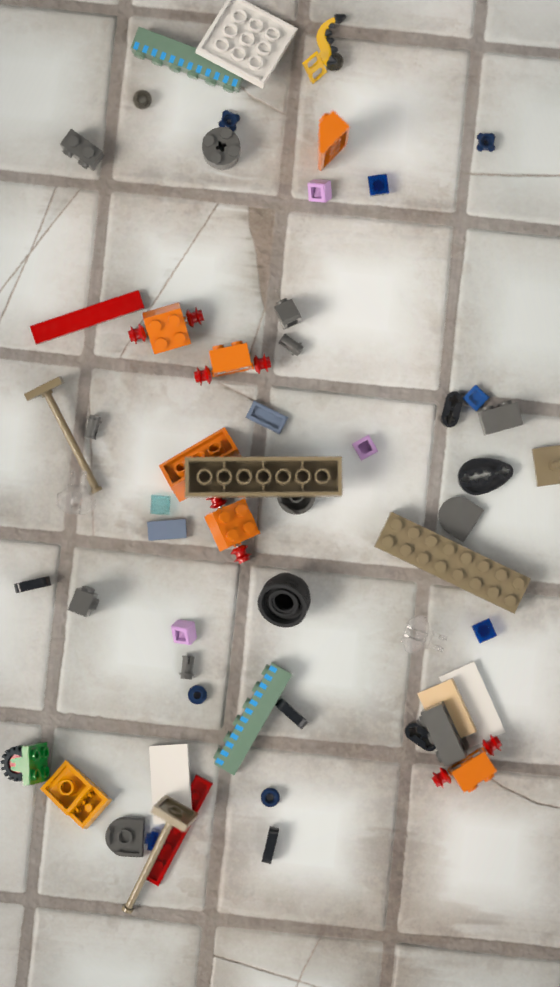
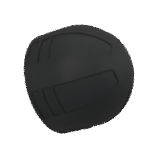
M280 573L269 579L258 597V608L261 615L271 624L284 628L293 627L301 623L311 603L308 585L302 578L291 573Z

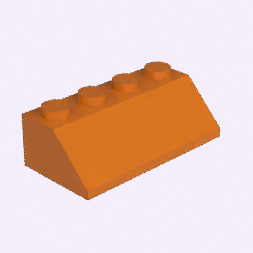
M334 110L329 114L326 112L319 120L318 169L320 171L331 162L348 142L350 126Z
M224 427L160 464L159 467L175 496L181 502L186 499L185 457H242Z

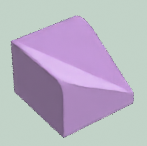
M313 179L308 182L309 201L326 203L331 200V180Z
M369 435L352 444L361 461L378 452Z
M178 619L171 626L174 643L191 645L197 639L195 622Z

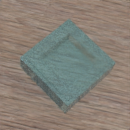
M151 495L150 514L170 515L171 496Z

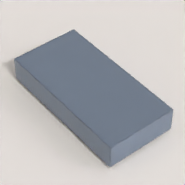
M255 400L246 415L247 419L279 435L288 419L287 416Z
M186 519L147 522L148 541L187 538Z

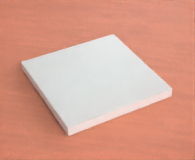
M226 0L196 48L195 53L263 89L297 33L298 28L245 0Z

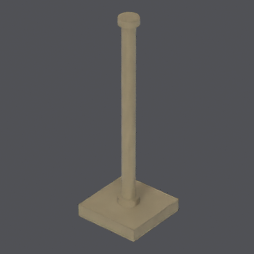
M58 376L25 393L24 396L27 401L40 395L42 398L45 397L92 488L91 493L94 494L102 490V487L98 485L52 396V389L64 384L62 377Z
M560 445L532 449L537 487L560 484Z
M164 795L150 812L166 821L126 904L122 906V910L125 913L131 914L133 912L134 903L172 827L174 826L185 832L199 814L167 795Z

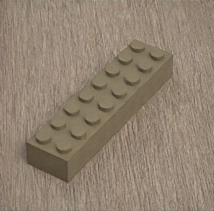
M342 456L185 457V498L342 496Z
M390 512L374 545L377 549L514 614L531 580L529 577L393 512Z

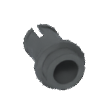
M284 334L278 343L291 351L293 356H298L304 348L301 342H296L287 334Z
M90 414V417L87 418L89 421L84 437L96 440L99 424H102L101 417Z
M182 655L180 679L192 680L195 657Z

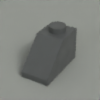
M287 298L276 302L277 306H274V310L283 330L301 322V315L292 299L287 300Z

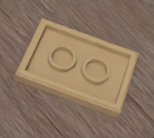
M453 678L417 693L424 709L444 701L460 738L477 731Z

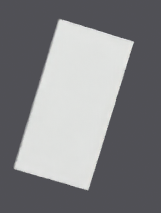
M474 661L439 676L441 683L453 678L477 729L475 733L465 736L470 748L482 743L483 739L489 740L490 734L492 737L505 733V729Z
M188 744L149 746L152 807L164 795H167L192 809ZM153 814V824L166 823V821Z

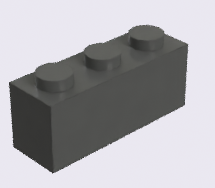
M444 701L423 709L419 718L423 727L428 729V739L437 749L436 756L439 762H443L444 766L466 758L468 753Z

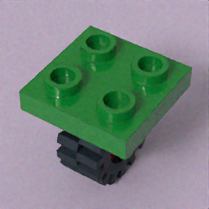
M47 742L11 747L5 751L6 754L2 755V758L5 760H1L0 764H4L1 770L6 771L4 775L9 776V780L14 782L23 781L25 786L48 780L50 771L48 767L49 749Z

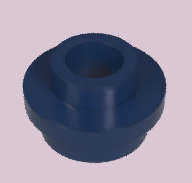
M195 685L188 691V699L193 704H202L207 698V691L203 686ZM196 691L201 693V697L198 699L194 697V692Z
M270 787L262 791L261 802L265 806L274 807L278 804L280 795L276 789ZM273 794L274 799L268 800L267 795Z

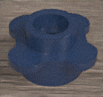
M228 110L223 111L222 119L218 123L219 127H227L233 132L236 131V124L240 121V116Z
M479 133L477 135L478 145L476 149L479 152L483 150L493 152L495 150V135L493 133Z

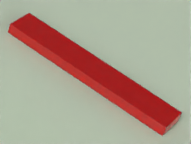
M139 290L32 325L30 328L35 343L38 345L143 310L145 307Z
M198 774L195 775L191 783L192 810L197 813L213 785L211 781ZM174 826L172 827L146 879L147 881L159 886L189 828L183 832Z

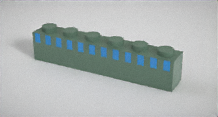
M138 27L131 45V51L136 58L142 60L147 58L152 60L151 62L157 66H168L173 72L180 73L181 71L187 73V76L197 80L200 78L205 80V83L208 85L222 86V89L229 93L239 92L243 78L196 54L195 47Z
M273 662L271 665L266 664L261 673L264 675L262 681L255 683L252 689L255 693L251 699H246L242 706L245 709L243 714L236 716L233 722L235 727L232 733L227 732L223 739L225 742L222 749L218 748L213 757L216 759L214 763L216 766L232 775H235L292 676V673Z

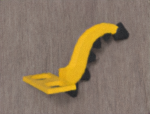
M335 14L333 18L325 21L320 26L316 36L320 53L316 51L302 63L312 84L327 73L325 66L337 63L332 55L338 51V48L331 46L334 38H327L333 34L328 29H334V23L340 24L346 19L345 14ZM316 57L317 61L308 68V62ZM321 68L322 72L313 78V73Z

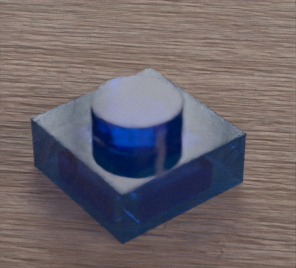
M387 174L368 176L370 197L389 194Z
M489 618L471 626L479 644L497 636Z
M153 828L151 833L147 832L144 843L148 844L147 850L152 851L159 837V829Z

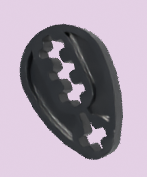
M471 459L460 467L457 479L459 486L464 492L470 495H481L505 484L512 477L513 468L510 464L496 459ZM502 466L505 469H509L506 477L503 474L496 475L494 473L502 470ZM483 470L490 473L488 481L480 478L478 483L475 480H470L469 484H466L465 481L462 482L461 480L464 474L470 477L476 472L477 475L483 474Z

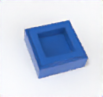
M475 384L463 397V400L476 412L490 397Z

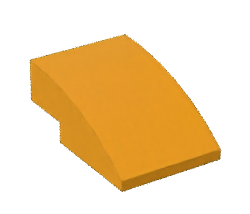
M67 760L40 788L82 829H88L112 801L94 782Z

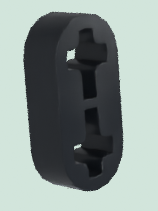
M450 392L444 401L441 423L447 428L454 427L459 420L463 398L458 392ZM453 395L459 400V403H455L454 409L451 408L452 402L449 401V398H452ZM453 411L452 418L455 421L447 424V420L444 417H447L449 412Z
M49 576L14 584L16 593L51 586Z
M283 698L275 704L300 729H303L308 724V721Z
M416 722L406 725L405 735L408 739L426 751L436 749L435 745L426 747V742L422 740L423 736L428 739V730ZM416 726L417 732L421 734L420 737L415 734L410 736L408 729Z
M269 827L261 861L263 863L271 864L279 828Z

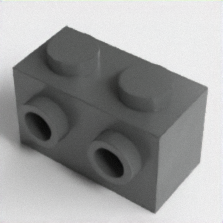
M70 129L60 143L63 149L62 152L69 158H72V156L78 160L77 163L85 169L90 168L94 171L104 157L102 150L73 129Z
M509 400L500 403L501 407L493 408V405L482 408V412L478 413L484 436L523 425L518 403H512Z
M85 585L82 588H76L68 610L84 617L90 616L91 612L96 610L99 604L98 594L94 593L95 589Z

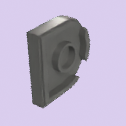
M452 497L441 505L438 518L441 527L446 532L464 542L484 510L466 498Z
M120 817L114 820L108 826L105 834L106 844L114 854L122 857H143L145 818Z

